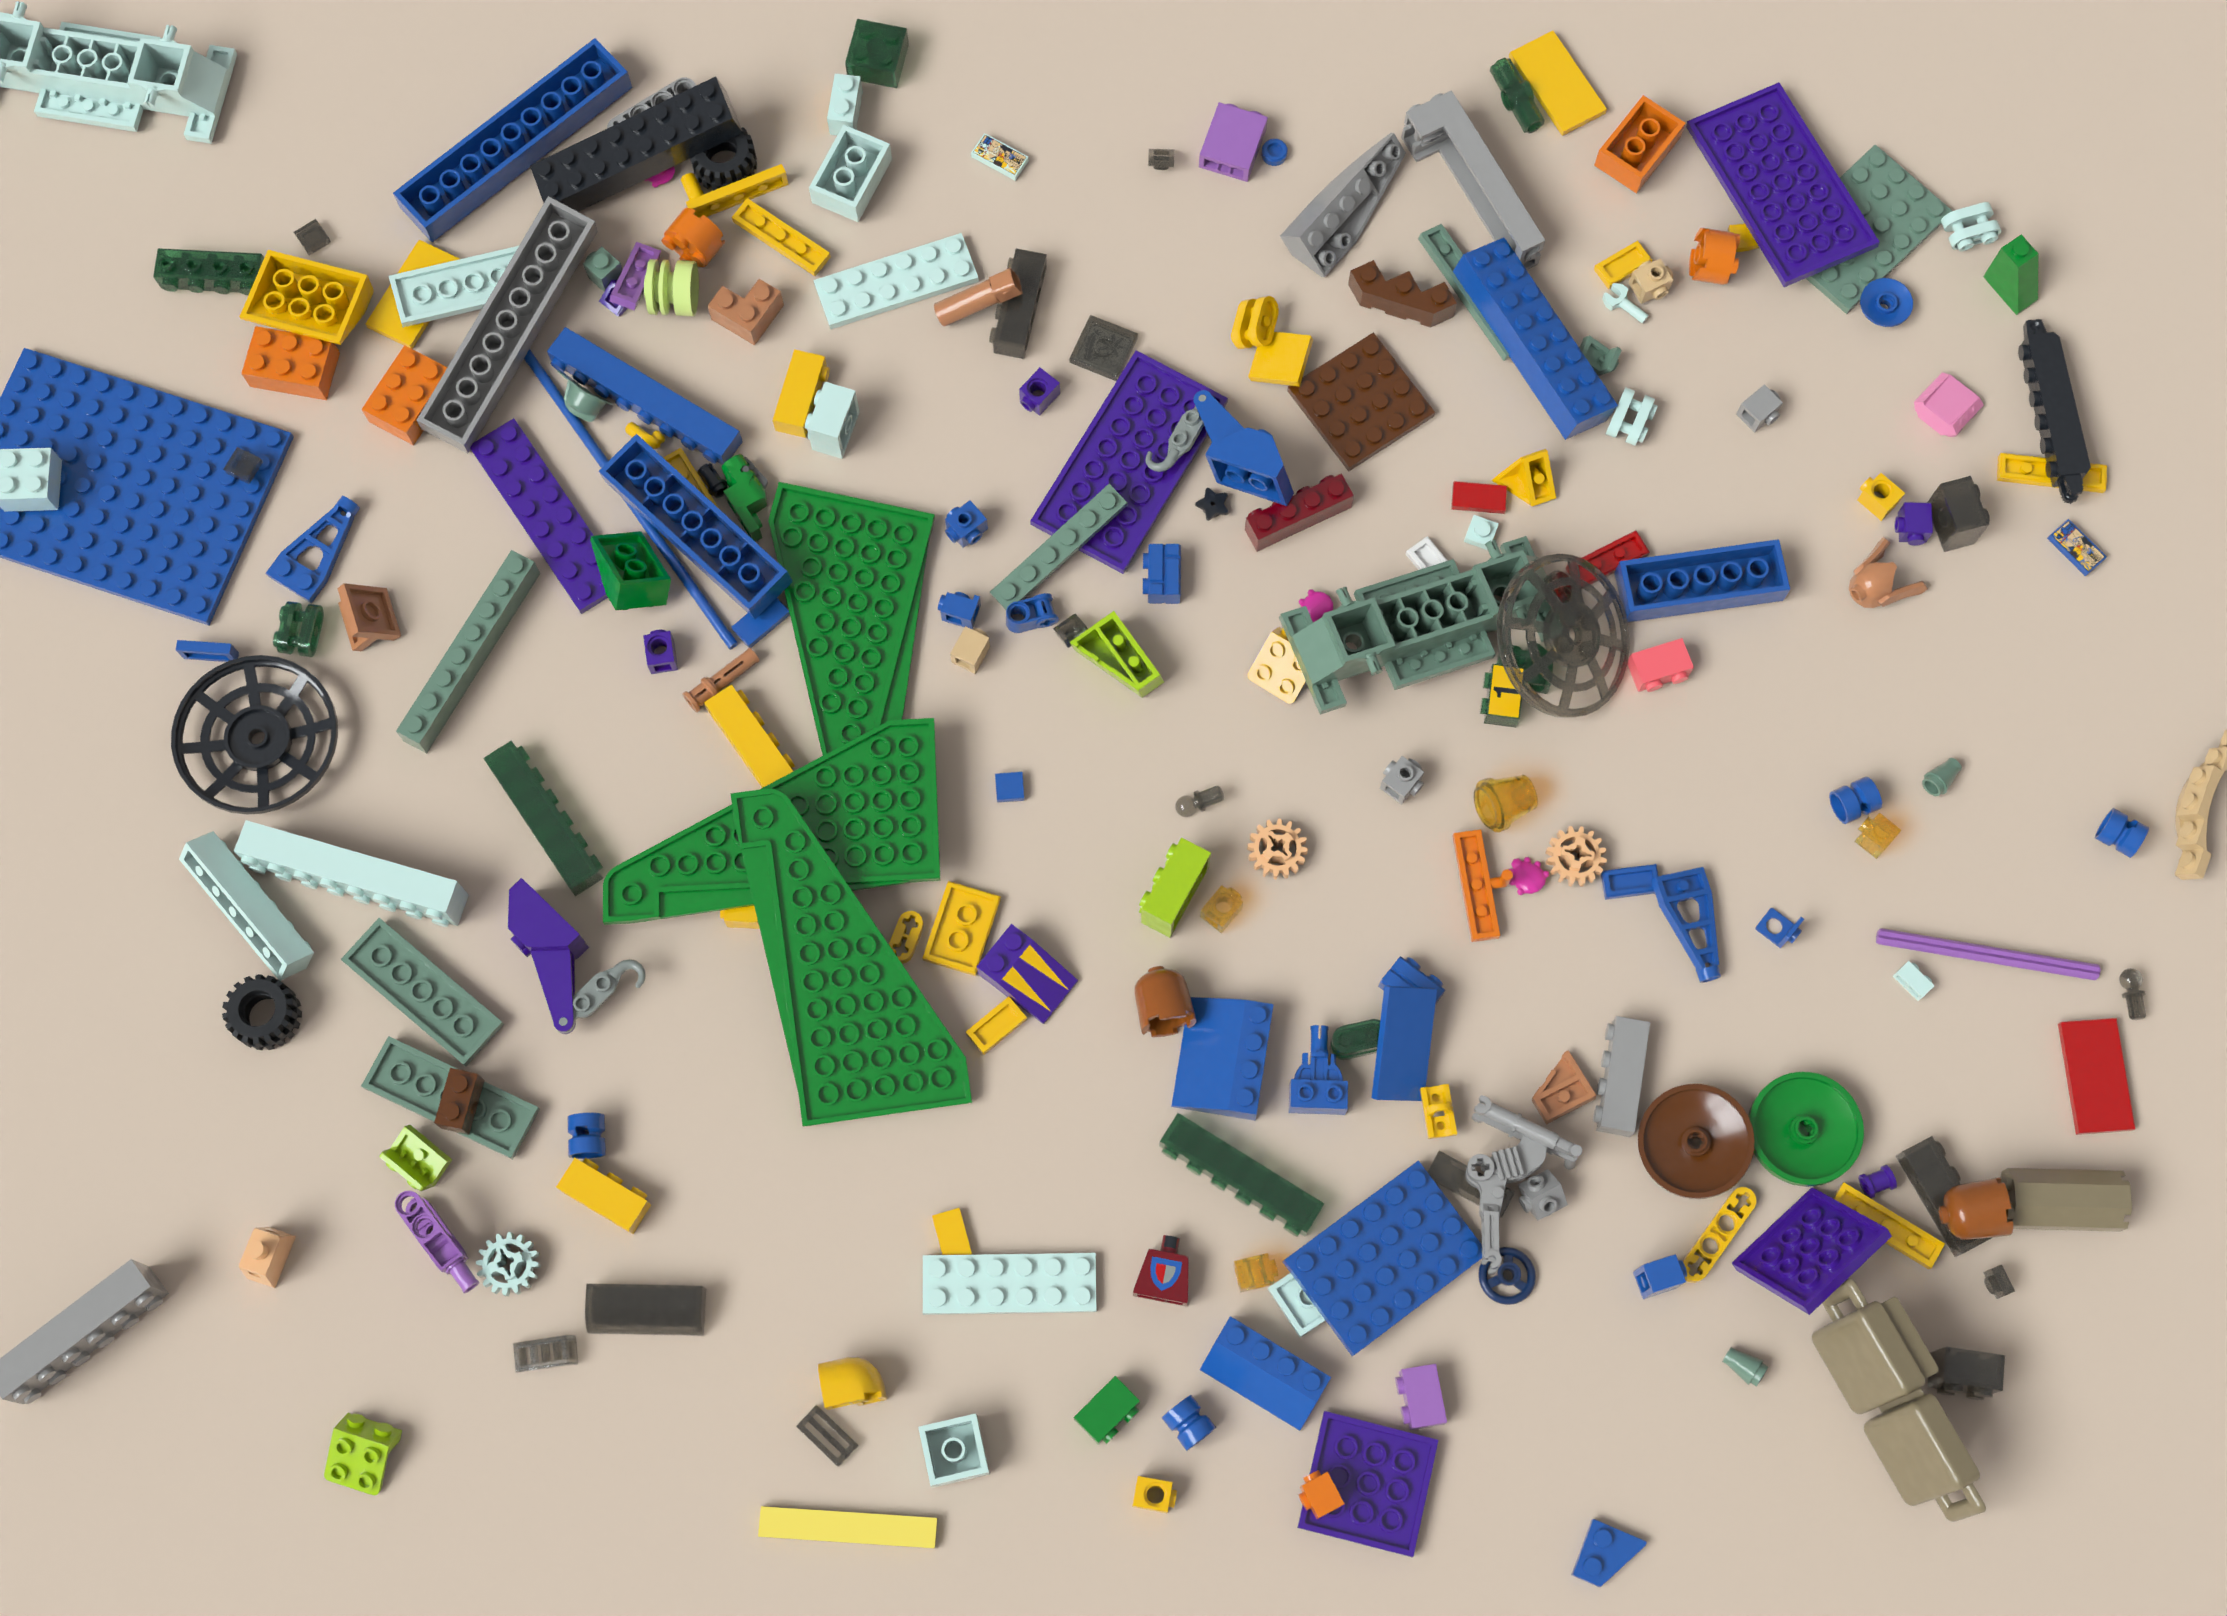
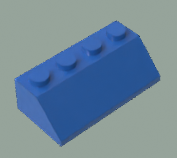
M1231 1316L1200 1368V1371L1299 1431L1331 1379L1327 1374Z

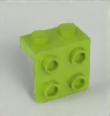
M347 1413L333 1428L324 1472L325 1479L370 1495H377L382 1488L388 1455L400 1441L402 1430L394 1428L388 1423H378L366 1419L360 1414Z

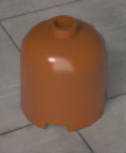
M1156 966L1150 968L1148 973L1144 974L1136 982L1135 999L1143 1035L1148 1031L1151 1032V1037H1165L1178 1034L1177 1028L1186 1024L1188 1028L1194 1026L1196 1017L1184 976L1179 972L1164 969L1163 966Z
M2000 1177L1955 1185L1946 1192L1943 1200L1944 1206L1939 1207V1217L1942 1224L1947 1223L1950 1232L1955 1237L1962 1240L2012 1235L2013 1221L2007 1222L2006 1214L2007 1209H2012L2006 1185L2001 1183Z

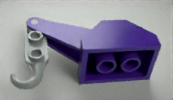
M522 878L509 889L508 929L514 935L510 940L527 958L532 955L554 1027L558 1032L569 1034L575 1029L576 1019L591 1016L615 992L621 975L629 969L635 970L639 976L636 987L640 988L646 977L645 969L639 962L629 959L619 962L613 968L597 973L575 994V959H578L589 946L581 935Z

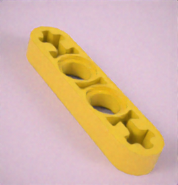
M1747 1187L1735 1189L1683 1260L1687 1270L1686 1281L1690 1283L1699 1282L1709 1273L1754 1209L1756 1196L1751 1189ZM1744 1194L1747 1196L1746 1202L1749 1205H1743L1736 1214L1731 1211L1739 1201L1736 1195L1740 1197ZM1721 1216H1728L1733 1220L1734 1227L1731 1231H1724L1720 1228L1719 1218ZM1711 1238L1715 1240L1718 1245L1715 1254H1708L1703 1250L1702 1243L1705 1239ZM1699 1257L1710 1261L1709 1264L1705 1260L1701 1262L1698 1267V1271L1701 1272L1700 1275L1696 1273L1691 1276L1689 1274L1690 1268L1687 1264H1694Z

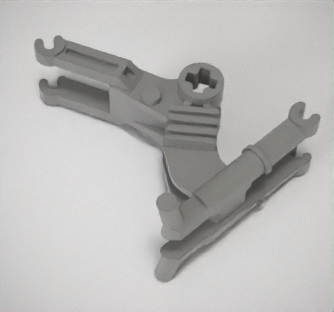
M1480 1096V1103L1475 1106V1113L1472 1115V1119L1477 1123L1484 1122L1509 1134L1508 1137L1510 1138L1513 1136L1521 1140L1513 1148L1492 1152V1157L1484 1154L1474 1155L1469 1160L1465 1172L1467 1182L1477 1188L1480 1193L1481 1264L1486 1265L1488 1262H1491L1488 1274L1492 1275L1497 1272L1502 1260L1499 1253V1218L1506 1184L1521 1181L1538 1170L1545 1160L1546 1152L1563 1158L1566 1169H1574L1578 1156L1582 1154V1147L1559 1137L1557 1133L1521 1117L1522 1114L1518 1113L1517 1115L1492 1103L1488 1097ZM1476 1166H1481L1484 1176H1478V1172L1474 1171Z

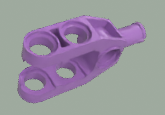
M409 1190L400 1193L395 1200V1209L441 1272L447 1275L451 1274L461 1287L463 1293H468L474 1289L480 1282L465 1264L469 1258L432 1204L416 1192ZM407 1197H414L407 1204L406 1212H404L402 1209L403 1200ZM433 1227L432 1232L428 1234L429 1229Z

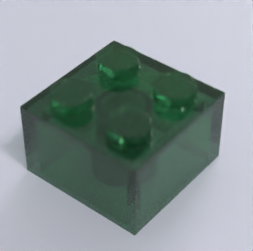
M857 19L845 61L847 75L860 76L861 82L897 89L909 46L907 28Z

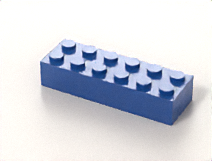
M1779 539L1625 560L1619 562L1614 572L1625 623L1783 601L1790 591Z

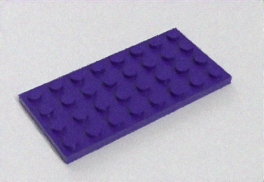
M1779 82L1687 121V130L1784 288L1878 248L1880 241Z
M1136 350L1033 515L1030 525L1052 536L1102 489L1110 484L1128 503V506L1082 546L1079 551L1124 574L1208 436L1205 426H1203L1192 448L1178 458L1176 463L1166 471H1153L1147 466L1146 455L1148 451L1152 452V461L1154 463H1161L1168 455L1169 438L1182 415L1195 407L1193 398L1197 392L1201 390L1209 391L1224 408L1228 403V398Z

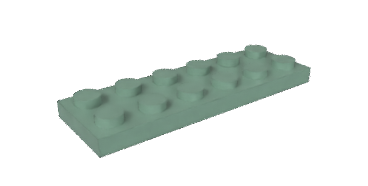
M380 918L373 923L341 958L347 966L464 1066H467L504 1025L501 1020Z
M388 1036L361 1087L434 1122L450 1068H457ZM484 1082L469 1135L458 1134L513 1160L540 1108Z

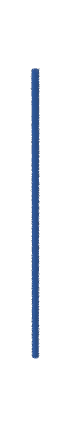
M529 349L524 360L602 468L609 460L580 419L569 412L565 406L563 395ZM625 501L729 650L736 647L738 642L660 532Z

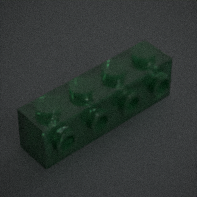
M158 248L153 277L161 289L175 292L179 289L189 290L194 293L215 291L219 294L238 292L249 295L264 256L261 253Z

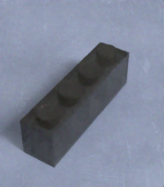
M1016 248L1014 258L1009 257L1007 269L1011 268L1018 275L1023 294L997 305L995 319L998 320L996 328L992 327L989 343H993L995 354L1025 359L1047 269V254Z
M1933 1136L1902 1151L1896 1155V1158L1954 1257H1957L1991 1238L1962 1240L1950 1232L1947 1223H1941L1939 1207L1944 1206L1943 1200L1946 1192L1951 1187L1959 1185L1961 1178L1958 1171L1953 1166H1950L1944 1157L1946 1153L1941 1143L1935 1141Z

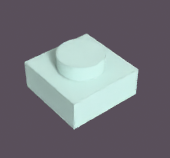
M1473 515L1464 542L1488 550L1485 544L1490 540L1492 542L1499 523Z

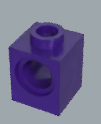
M1039 367L1019 389L1021 405L1027 411H1034L1040 416L1060 395V382ZM1037 390L1044 392L1041 396H1034L1032 393Z
M659 629L651 631L650 634L643 635L646 661L650 673L657 674L678 670L675 643L671 632ZM660 646L667 647L666 651L662 654L654 653L655 649Z

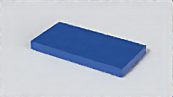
M1384 986L1372 1099L1422 1101L1420 1088L1426 1087L1437 989Z

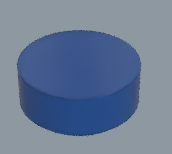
M1270 139L1262 147V159L1270 166H1279L1285 162L1288 149L1282 140Z

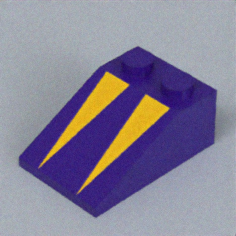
M1010 924L976 967L979 976L1005 996H1009L1013 1002L1042 1024H1045L1078 982L1060 963L1013 924Z

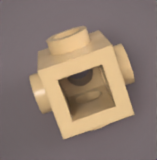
M1661 258L1654 262L1646 261L1632 272L1629 285L1640 303L1643 304L1654 298L1659 300L1669 293L1673 282V274L1671 269L1664 265Z

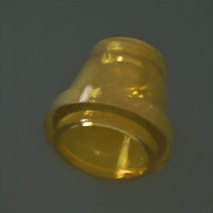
M1523 774L1500 779L1485 778L1480 780L1476 784L1473 795L1474 805L1479 818L1487 828L1492 829L1494 832H1502L1509 829L1513 822L1536 809L1538 805L1535 787L1531 780Z

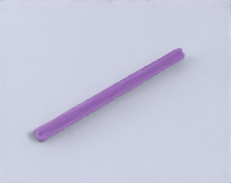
M1883 928L1879 929L1876 934V943L1879 945L2089 980H2097L2100 976V966L2093 963Z

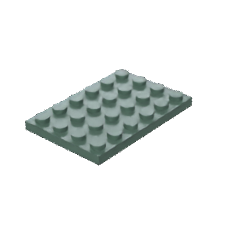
M1874 145L1840 179L1880 241L1878 248L1806 278L1846 314L1860 302L1861 294L1870 282L1885 278L1942 224L1941 219L1952 212L1947 205L1877 145Z

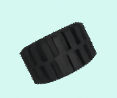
M744 127L741 128L742 134L690 158L694 174H696L699 183L702 182L705 188L709 189L712 187L714 191L755 174L757 157L752 138ZM720 151L736 153L731 160L724 163L711 161V158Z
M262 974L256 975L255 979L248 976L244 978L245 983L237 982L233 985L236 990L234 992L228 991L226 996L230 999L228 1002H223L222 1008L227 1012L222 1013V1017L227 1022L225 1025L227 1030L236 1039L250 1048L254 1047L256 1050H263L264 1047L272 1050L275 1049L274 1044L276 1043L279 1046L286 1044L284 1040L286 1037L293 1038L295 1034L292 1030L294 1028L299 1029L301 1023L297 1021V1018L302 1017V1011L298 1009L301 1006L299 999L295 997L296 994L289 987L272 976L268 975L266 978ZM264 999H274L275 1012L272 1018L261 1026H251L249 1018L254 1005Z

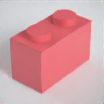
M1682 638L1632 653L1627 661L1638 692L1646 689L1647 692H1653L1662 688L1663 684L1668 682L1673 684L1684 682L1688 679L1694 668Z

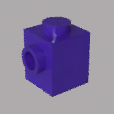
M1904 502L1898 511V517L1895 518L1894 524L1895 532L1899 533V542H1908L1909 545L1917 546L1928 541L1933 534L1931 503Z

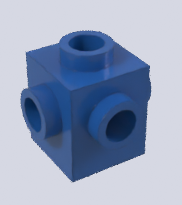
M971 500L960 508H953L945 519L946 535L953 543L958 542L962 548L968 544H975L981 539L982 533L988 530L987 518Z

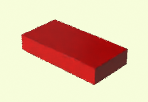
M1454 481L1451 510L1504 514L1506 510L1507 486Z

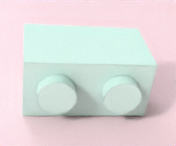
M834 75L827 116L830 135H838L843 124L857 130L863 94L860 76Z

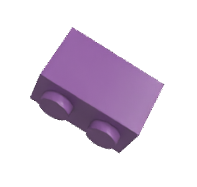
M1436 1364L1401 1369L1399 1371L1400 1377H1395L1398 1395L1403 1394L1405 1406L1401 1407L1403 1423L1409 1424V1430L1446 1424L1447 1419Z

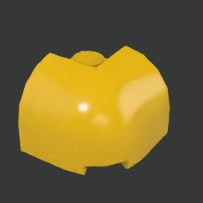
M846 1357L818 1364L825 1409L831 1410L853 1404L862 1406L887 1400L880 1372L869 1361L860 1357Z

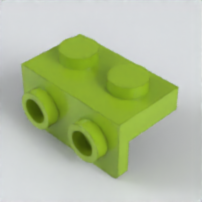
M412 1125L404 1126L391 1148L382 1151L379 1156L386 1162V1166L389 1169L398 1172L407 1180V1183L412 1188L420 1191L434 1187L452 1161L448 1155Z

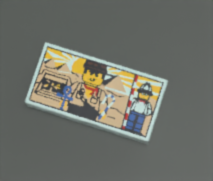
M985 133L971 152L972 158L1015 181L1029 161L1028 156Z

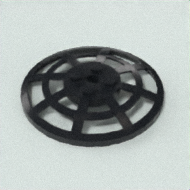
M265 655L233 659L203 675L188 690L180 702L171 730L173 760L186 785L208 804L230 813L246 815L262 814L281 809L307 794L321 780L329 768L338 740V720L335 707L328 692L319 680L308 670L292 661ZM255 667L279 668L292 672L298 677L290 690L275 684L258 683ZM244 669L246 686L229 692L218 702L204 693L222 677ZM307 683L322 698L328 711V719L314 723L309 708L299 697ZM260 692L274 693L285 698L275 710L274 708L261 705ZM248 695L250 707L242 709L235 715L225 709L234 700ZM197 701L210 712L203 723L200 742L183 743L185 723L192 707ZM294 704L301 711L306 725L291 728L285 719V716ZM217 717L227 723L224 740L210 741L212 727ZM331 729V739L327 755L319 770L315 771L306 764L314 750L316 734ZM263 732L265 734V738L260 744H252L251 740L255 733ZM307 736L306 748L301 759L298 760L288 753L292 745V739ZM226 751L234 762L222 773L215 765L211 752ZM201 753L207 769L217 779L205 791L191 776L184 754ZM280 762H283L292 769L282 778L269 783L268 769L278 765ZM243 768L257 771V785L242 784L233 781V779ZM298 774L310 780L292 796L269 805V791L286 785ZM226 786L240 792L258 793V807L233 806L221 802L214 797Z

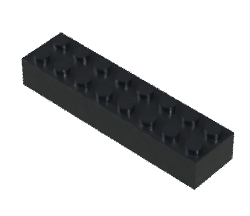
M715 76L530 165L543 203H545L549 196L579 212L743 132L727 91Z

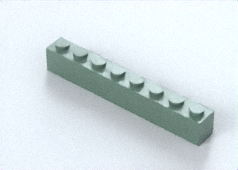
M513 550L510 551L396 730L404 742L427 754L539 577L540 571L534 561Z

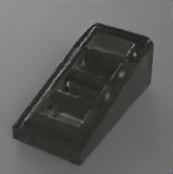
M563 1335L513 1343L516 1373L578 1364L575 1335ZM550 1345H553L554 1361H551ZM538 1346H541V1363H539ZM526 1348H530L531 1364L527 1365Z

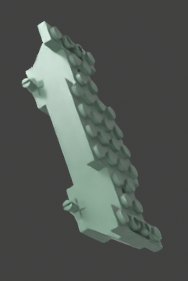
M1527 536L1502 543L1500 549L1495 539L1492 542L1491 540L1488 541L1485 546L1491 558L1486 562L1474 565L1472 570L1463 573L1459 572L1454 559L1357 589L1354 592L1356 601H1352L1347 587L1339 588L1336 590V593L1342 605L1335 610L1324 613L1322 618L1314 623L1306 606L1281 613L1279 619L1319 714L1321 715L1346 706L1347 701L1338 681L1368 671L1374 676L1383 671L1381 669L1383 666L1388 673L1394 690L1492 659L1496 654L1487 633L1519 622L1521 627H1525V625L1528 626L1533 622L1541 642L1566 635L1569 630L1558 606L1560 604L1539 558L1535 556ZM1494 595L1502 597L1504 602L1496 600ZM1346 643H1353L1357 649L1348 648Z

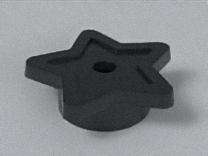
M1206 488L1204 498L1196 501L1195 506L1203 510L1207 521L1220 514L1228 515V510L1224 505L1228 494L1226 492L1216 494L1210 488Z

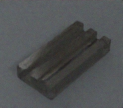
M817 1405L796 1426L838 1467L859 1446ZM816 1414L849 1444L847 1449L813 1418ZM808 1422L841 1453L838 1458L805 1427Z

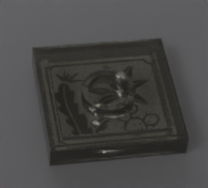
M1090 315L1069 358V363L1117 381L1136 344L1138 333Z

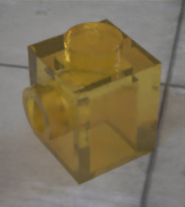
M1878 813L1873 820L1868 816L1858 830L1862 833L1854 842L1877 859L1900 833L1901 829L1881 813Z

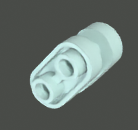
M1989 202L1952 211L1941 219L1946 232L1954 231L1948 238L1952 249H1959L1962 252L1976 244L1983 243L1987 245L1998 239V235L2002 230L1997 220L1988 221L1994 214Z
M1625 387L1606 435L1616 438L1618 431L1628 434L1625 442L1635 446L1637 441L1643 443L1649 429L1644 427L1647 419H1653L1658 405L1653 404L1655 398L1647 395L1644 396L1642 402L1633 399L1635 390ZM1628 408L1638 412L1633 425L1623 421Z

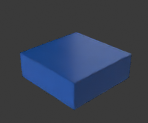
M1022 772L995 774L997 803L1025 801Z

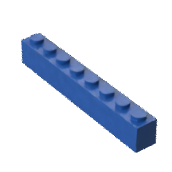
M566 327L547 350L551 360L550 364L556 370L567 371L572 374L573 379L584 386L586 384L590 385L601 397L605 399L610 397L624 411L628 412L631 410L635 412L641 421L648 425L651 423L655 424L664 435L670 438L675 436L681 440V443L691 451L695 449L703 453V457L713 464L718 462L723 465L734 455L743 442L739 430Z

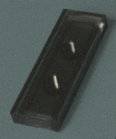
M1438 1151L1428 1170V1174L1435 1183L1479 1206V1190L1471 1186L1465 1177L1467 1165ZM1478 1172V1176H1484L1482 1173ZM1505 1187L1500 1218L1503 1217L1515 1191Z

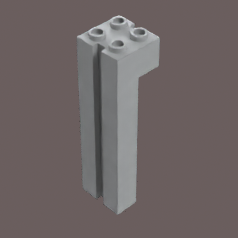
M1452 90L1445 94L1439 93L1422 105L1416 104L1406 112L1405 127L1403 128L1401 138L1415 161L1418 162L1439 152L1493 240L1496 241L1505 237L1526 270L1538 265L1541 256L1539 252L1543 250L1545 239Z

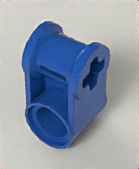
M1043 593L1011 603L1006 610L1007 628L1011 632L1022 633L1056 624L1059 621V617L1053 610L1051 603L1053 600L1050 593ZM1014 614H1022L1025 618L1021 621H1016L1011 617Z

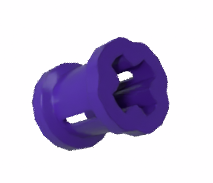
M1888 1165L1881 1166L1879 1171L1872 1174L1859 1175L1858 1178L1862 1191L1871 1199L1875 1197L1876 1193L1883 1190L1897 1188L1896 1178Z

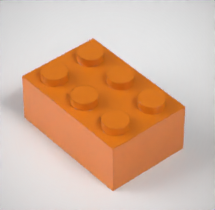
M1643 95L1600 148L1594 166L1637 194L1678 142L1686 123Z
M255 326L241 374L248 385L253 388L327 400L340 352L335 343L292 332Z
M404 345L361 410L370 423L414 446L424 431L420 428L417 419L448 367Z

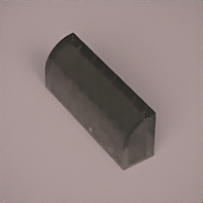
M587 1284L585 1299L587 1333L704 1336L706 1288L703 1286Z

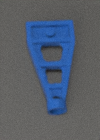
M342 495L328 513L278 555L265 574L312 604L329 580L353 523L354 516L360 507ZM344 511L346 516L341 515V512ZM332 525L338 529V533L332 544L327 546L317 540V536L326 526ZM311 546H315L323 552V558L316 570L306 568L298 563L297 560L298 556Z
M1704 867L1653 878L1651 883L1659 907L1695 966L1699 982L1705 983L1720 978L1713 897ZM1694 899L1699 904L1700 918L1697 922L1688 923L1678 911L1677 904L1678 902ZM1702 928L1705 932L1707 947L1697 949L1692 942L1689 931Z

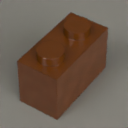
M450 1068L434 1123L441 1129L469 1135L485 1080L476 1073Z

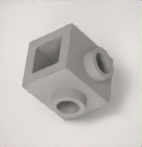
M1401 756L1397 763L1392 760L1383 772L1386 777L1382 780L1380 789L1402 805L1410 794L1415 796L1424 785L1421 781L1424 771L1421 770L1422 767L1411 758L1407 760Z
M1548 1169L1518 1184L1522 1195L1519 1197L1522 1208L1526 1213L1531 1212L1537 1220L1549 1216L1568 1205L1561 1183Z

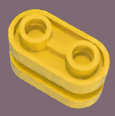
M1272 296L1259 297L1257 300L1247 299L1240 302L1231 332L1232 342L1238 349L1267 346L1271 343L1279 314L1278 304Z

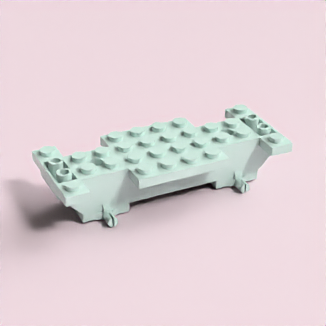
M19 1L16 2L13 14L0 12V87L39 93L34 109L37 117L137 132L143 110L188 116L184 131L186 140L212 144L237 57V52L234 48L210 45L207 56L204 57L195 52L191 45L179 44L174 41L177 28L173 25L171 27L166 25L163 38L61 22L59 30L44 28L41 22L23 18L27 5Z

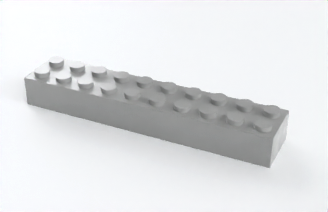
M548 196L420 413L417 422L422 430L467 454L470 452L472 443L480 435L598 231L594 220Z

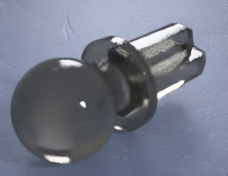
M1214 786L1202 792L1194 791V798L1187 795L1181 796L1175 804L1176 812L1182 817L1194 815L1197 808L1203 812L1206 810V807L1223 801L1224 793L1220 786Z
M2126 969L2119 977L2121 986L2127 990V992L2122 994V998H2126L2129 1018L2140 1020L2146 1017L2143 996L2146 993L2143 990H2139L2143 983V977L2136 969Z

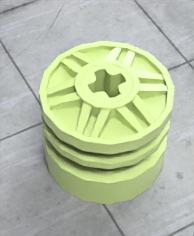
M657 259L649 260L644 279V296L648 314L657 315L660 308L662 315H668L671 304H673L677 316L695 317L699 300V273L696 261L677 260L674 272H672L669 260H663L661 267Z

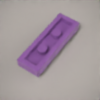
M636 242L611 293L609 302L635 311L644 292V279L650 259L659 260L661 250Z

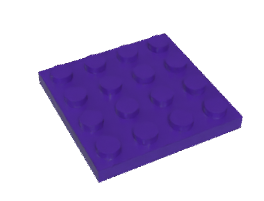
M1812 1187L1732 1262V1265L1739 1273L1810 1315L1881 1248L1892 1235L1886 1227Z
M1324 1411L1309 1474L1317 1470L1320 1471L1321 1475L1328 1472L1344 1505L1316 1519L1312 1510L1306 1511L1302 1504L1297 1528L1413 1558L1438 1440Z

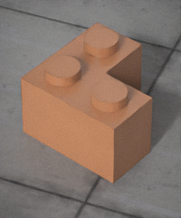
M758 279L745 298L722 286L708 304V310L711 320L755 346L783 308L784 303L781 291Z

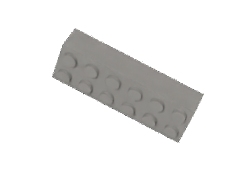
M130 1259L1 1357L0 1397L2 1400L19 1404L32 1403L41 1396V1391L48 1385H55L66 1377L65 1372L73 1366L77 1367L85 1363L91 1357L90 1353L98 1347L103 1348L115 1339L114 1335L135 1325L139 1321L138 1317L147 1310H154L163 1302L162 1298L169 1293L152 1269L147 1265Z

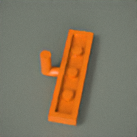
M1481 829L1454 833L1453 842L1471 942L1499 939L1500 931L1492 889L1507 887L1513 877V873L1511 870L1505 869L1500 877L1490 878Z

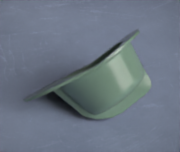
M557 370L568 380L564 402L569 412L585 421L593 422L606 403L613 405L611 402L592 394L564 372Z

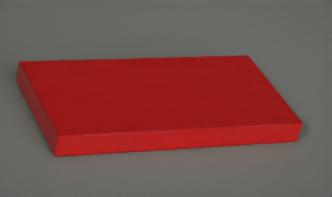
M2117 1018L2060 1022L2058 1029L2076 1135L2135 1130Z

